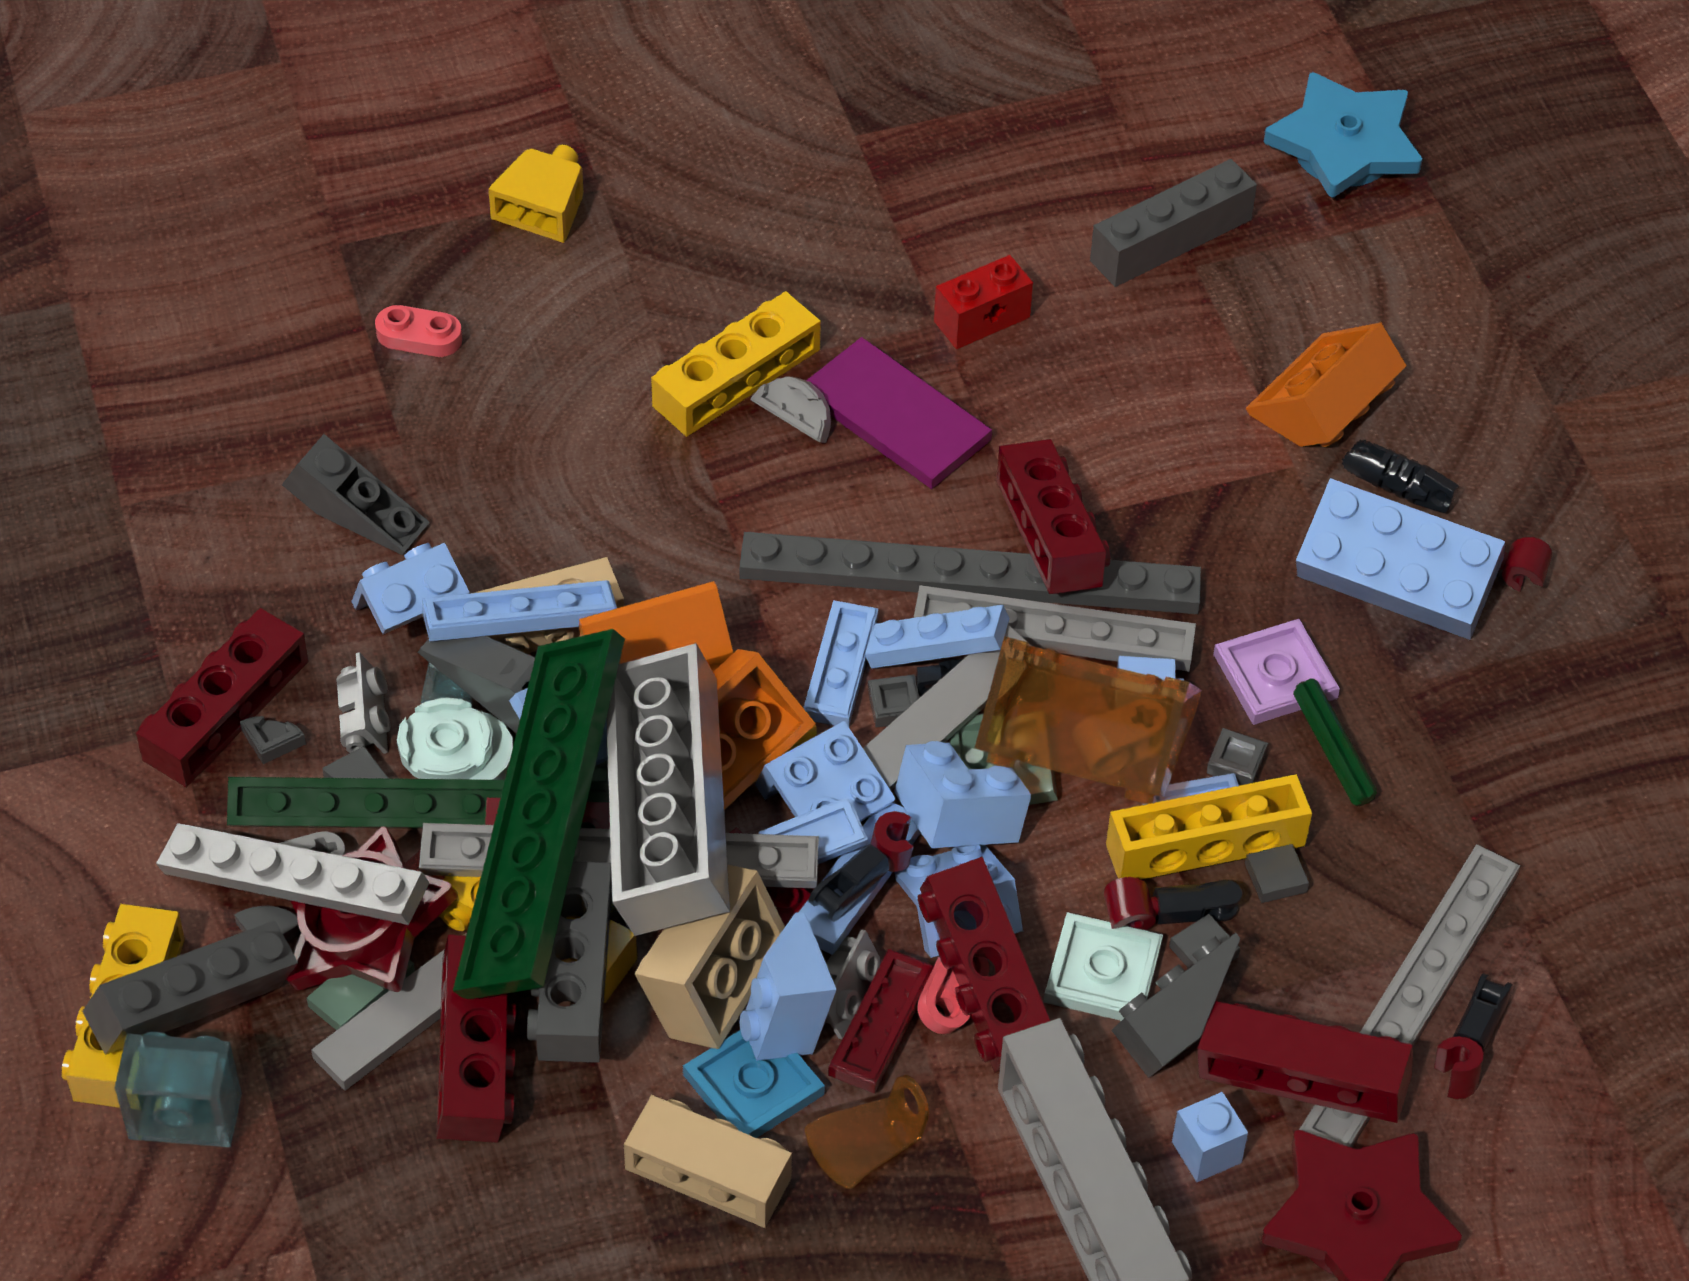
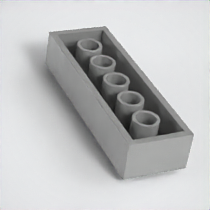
M697 643L619 664L607 714L612 902L634 936L730 912L717 678Z
M1061 1018L1004 1036L998 1091L1088 1280L1191 1281L1192 1272L1185 1254L1181 1250L1175 1252L1168 1237L1170 1229L1164 1211L1160 1206L1153 1207L1146 1193L1148 1191V1184L1141 1165L1138 1162L1132 1163L1125 1150L1126 1138L1122 1126L1116 1118L1110 1120L1104 1108L1105 1096L1102 1086L1096 1076L1089 1077L1083 1065L1084 1053L1075 1034L1068 1035Z

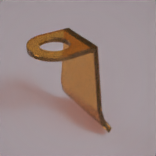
M902 1075L895 1080L888 1098L836 1111L806 1125L805 1134L808 1145L820 1167L831 1179L846 1189H853L873 1170L922 1139L929 1119L927 1099L919 1084L912 1077ZM905 1088L912 1092L917 1101V1115L909 1109L904 1096Z

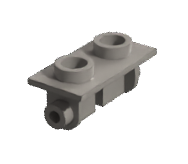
M359 652L356 653V667L348 666L343 668L341 674L336 679L339 709L342 712H346L355 708L353 711L339 715L340 741L349 753L374 743L385 754L388 752L386 732H389L391 728L384 706V694L388 690L386 678L379 667H373Z
M861 930L857 939L846 937L835 953L831 954L826 964L837 990L825 1023H830L838 1039H843L882 962L866 930Z

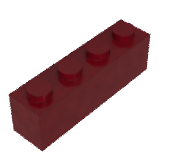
M1215 1001L1197 1048L1199 1078L1394 1123H1398L1412 1077V1044L1400 1042L1392 1037H1376L1353 1032L1342 1026H1326L1308 1022L1293 1015H1277L1254 1010L1243 1004H1227Z

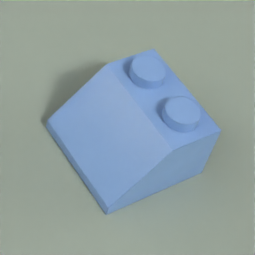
M798 912L793 915L764 955L757 978H754L751 983V995L746 1010L742 1011L740 1015L741 1035L745 1041L750 1042L757 1061L783 1058L794 1053L799 1055L813 1054L837 990L805 912Z

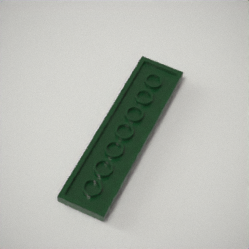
M614 629L538 646L453 987V992L464 999L469 1000L544 987L625 638Z

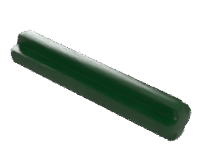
M1314 678L1300 682L1296 685L1293 695L1350 801L1355 806H1362L1375 799L1377 788L1319 682Z

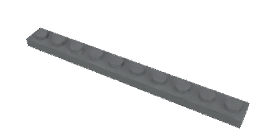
M744 532L739 567V579L917 593L919 586L922 585L1046 603L1198 614L1200 604L1201 567L1110 560L1109 567L1104 568L1102 587L1049 594L1031 554Z

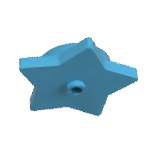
M1312 72L1309 74L1303 107L1265 129L1264 143L1295 156L1306 172L1320 180L1330 197L1337 196L1350 186L1371 183L1383 174H1417L1420 172L1422 157L1400 128L1408 96L1406 90L1355 92Z

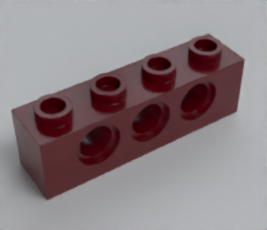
M1051 439L999 446L996 482L1048 593L1056 594L1102 587L1104 568L1110 565L1109 546L1106 540L1100 539L1096 531L1093 513L1086 511L1082 503V493L1077 483L1073 484L1071 481L1066 458L1059 456Z
M259 608L248 620L239 623L232 636L217 651L211 652L205 658L201 668L187 682L179 684L172 692L170 699L155 714H150L141 723L136 736L142 761L187 788L242 731L240 721L255 717L309 662L304 633L262 608Z
M980 857L927 876L920 887L921 894L918 895V904L926 922H933L940 938L936 942V946L943 966L946 969L952 968L959 984L955 988L959 1007L965 1016L971 1014L978 1031V1033L974 1034L977 1051L983 1062L990 1061L994 1073L1000 1072L1003 1037L1049 1022L1050 1019L984 858ZM963 910L972 914L976 920V929L965 930L959 927L954 920V912ZM977 956L988 958L994 964L995 975L987 977L979 974L973 966V958ZM1000 1002L1008 1005L1014 1013V1022L1002 1023L998 1021L992 1013V1004Z
M448 934L442 957L436 1139L498 1143L503 1124H511L513 1119L514 1094L505 1093V1079L513 1077L515 1049L506 1047V1033H513L516 1004L507 1002V993L468 1000L453 992L466 936ZM478 1034L485 1037L488 1041L477 1042L468 1035ZM467 1080H480L486 1084V1087H474Z

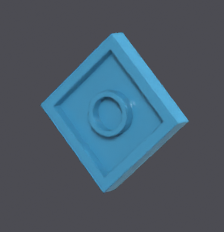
M740 1030L726 1038L719 1049L710 1048L683 1065V1076L718 1119L732 1123L739 1131L758 1138L825 1095V1085L798 1053L790 1054L783 1058L757 1061L750 1042L743 1039Z

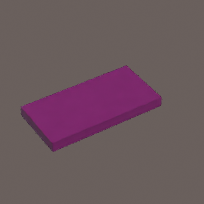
M863 337L855 341L806 380L823 393L830 408L831 417L930 489L938 485L992 439V429Z

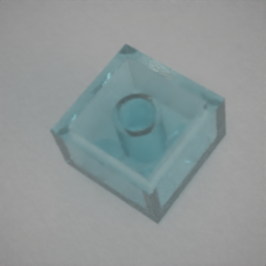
M148 1032L144 1035L127 1033L115 1083V1091L128 1138L130 1140L231 1147L242 1093L230 1041H221L212 1036H199L195 1039L170 1037L161 1032Z

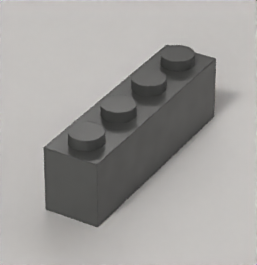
M1229 159L1093 226L1090 261L1114 287H1117L1252 220L1257 184L1232 159Z
M274 920L101 984L82 1012L104 1054L107 1055L279 989L296 967L298 961Z

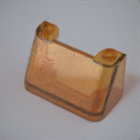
M1004 636L975 749L988 753L986 762L993 765L1012 767L1014 770L1016 761L1123 788L1126 789L1125 799L1143 804H1151L1154 797L1164 798L1195 716L1202 690L1187 681L1167 676L1165 681L1155 675H1144L1060 654L1055 650L1047 648L1045 650L1029 646L1028 642Z

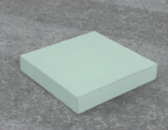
M1067 912L1045 990L1044 1003L1122 1021L1124 1017L1120 1014L1119 1010L1140 993H1143L1148 999L1163 934L1128 926L1112 929L1110 922Z

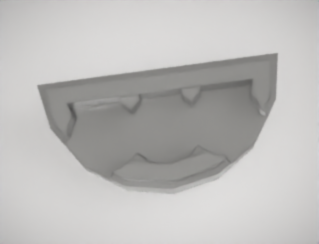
M797 377L777 378L768 384L761 385L751 397V401L818 442L826 443L831 428L830 408L823 393L811 382Z

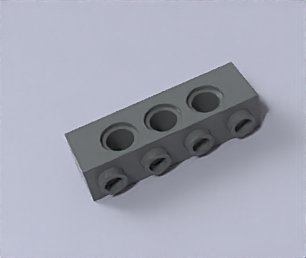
M573 861L544 987L531 989L532 996H539L538 1010L529 1009L527 1038L528 1040L537 1041L539 1061L600 1063L612 903L611 863ZM574 915L580 916V918H578V919H567V918H566V917L574 916ZM567 958L578 959L577 961L570 963L562 961ZM566 1001H570V1002H574V1003H575L574 1005H571V1006H559V1005H558L559 1003H561V1002H566Z

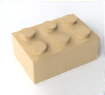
M727 865L730 912L664 928L634 973L669 1038L714 1049L720 1048L748 1003L751 995V983L754 978H757L763 957L785 928L758 871Z

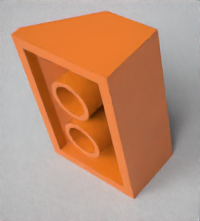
M1382 323L1322 333L1245 409L1251 417L1300 447L1316 444L1326 447L1335 443L1344 435L1343 429L1351 421L1360 418L1370 409L1368 404L1377 395L1388 391L1394 386V378L1407 365Z
M714 581L579 619L580 636L614 629L625 638L619 664L697 643L714 672L733 654L718 589Z
M737 649L713 672L717 678L724 810L758 779L765 764L785 754L816 724L758 652Z

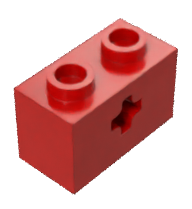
M1007 255L937 285L935 290L934 322L957 350L1030 318L1033 282L1013 257Z

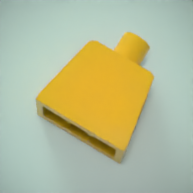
M558 145L552 155L535 149L525 150L488 189L491 219L564 243L583 197L582 167L577 163L578 155L576 151L567 145Z

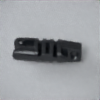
M1361 439L1359 442L1357 441L1351 451H1348L1342 459L1343 468L1347 472L1355 474L1356 477L1372 483L1377 488H1384V491L1392 492L1401 499L1405 498L1412 504L1446 513L1449 510L1459 488L1458 484L1425 464L1421 465L1414 459L1410 460L1403 454L1399 455L1392 449H1386L1375 443L1372 444L1365 439L1364 441Z

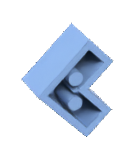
M939 741L906 745L894 792L931 848L1018 843L1031 798V793L1012 767L992 766L988 769L968 770L952 745Z

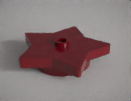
M386 826L379 828L358 851L341 855L407 869L397 842ZM425 875L430 883L409 925L291 901L297 913L301 934L294 952L298 964L286 980L296 991L322 984L327 979L353 974L398 993L403 987L414 938L459 897L458 892L451 883Z
M1302 1130L1294 1131L1291 1146L1296 1191L1263 1229L1261 1238L1263 1244L1307 1256L1321 1269L1336 1276L1339 1281H1387L1391 1274L1401 1267L1404 1262L1458 1249L1462 1238L1461 1233L1420 1190L1418 1136L1415 1133L1364 1148L1354 1149Z

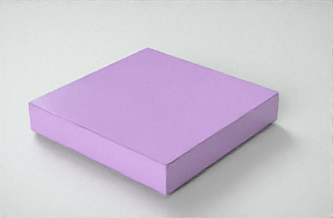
M1300 619L1215 644L1213 655L1253 725L1301 710L1293 695V691L1296 689L1297 684L1311 678L1319 682L1329 701L1338 698L1340 688Z

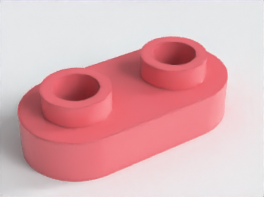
M394 305L380 311L375 319L377 339L383 346L390 349L434 357H445L455 353L462 345L461 324L456 317L448 313Z
M983 956L974 957L973 966L979 974L988 977L990 970L988 959ZM938 957L918 999L917 1008L921 1021L928 1029L938 1034H949L965 1024L970 1015L965 1016L961 1011L955 994V988L959 984L952 968L946 969L940 957ZM935 1004H937V1005H939L940 1007H942V1009L944 1010L945 1016H943L942 1014H940V1012L937 1010Z

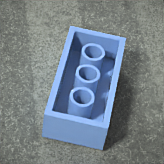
M1330 478L1296 558L1297 577L1471 640L1503 561L1505 541Z

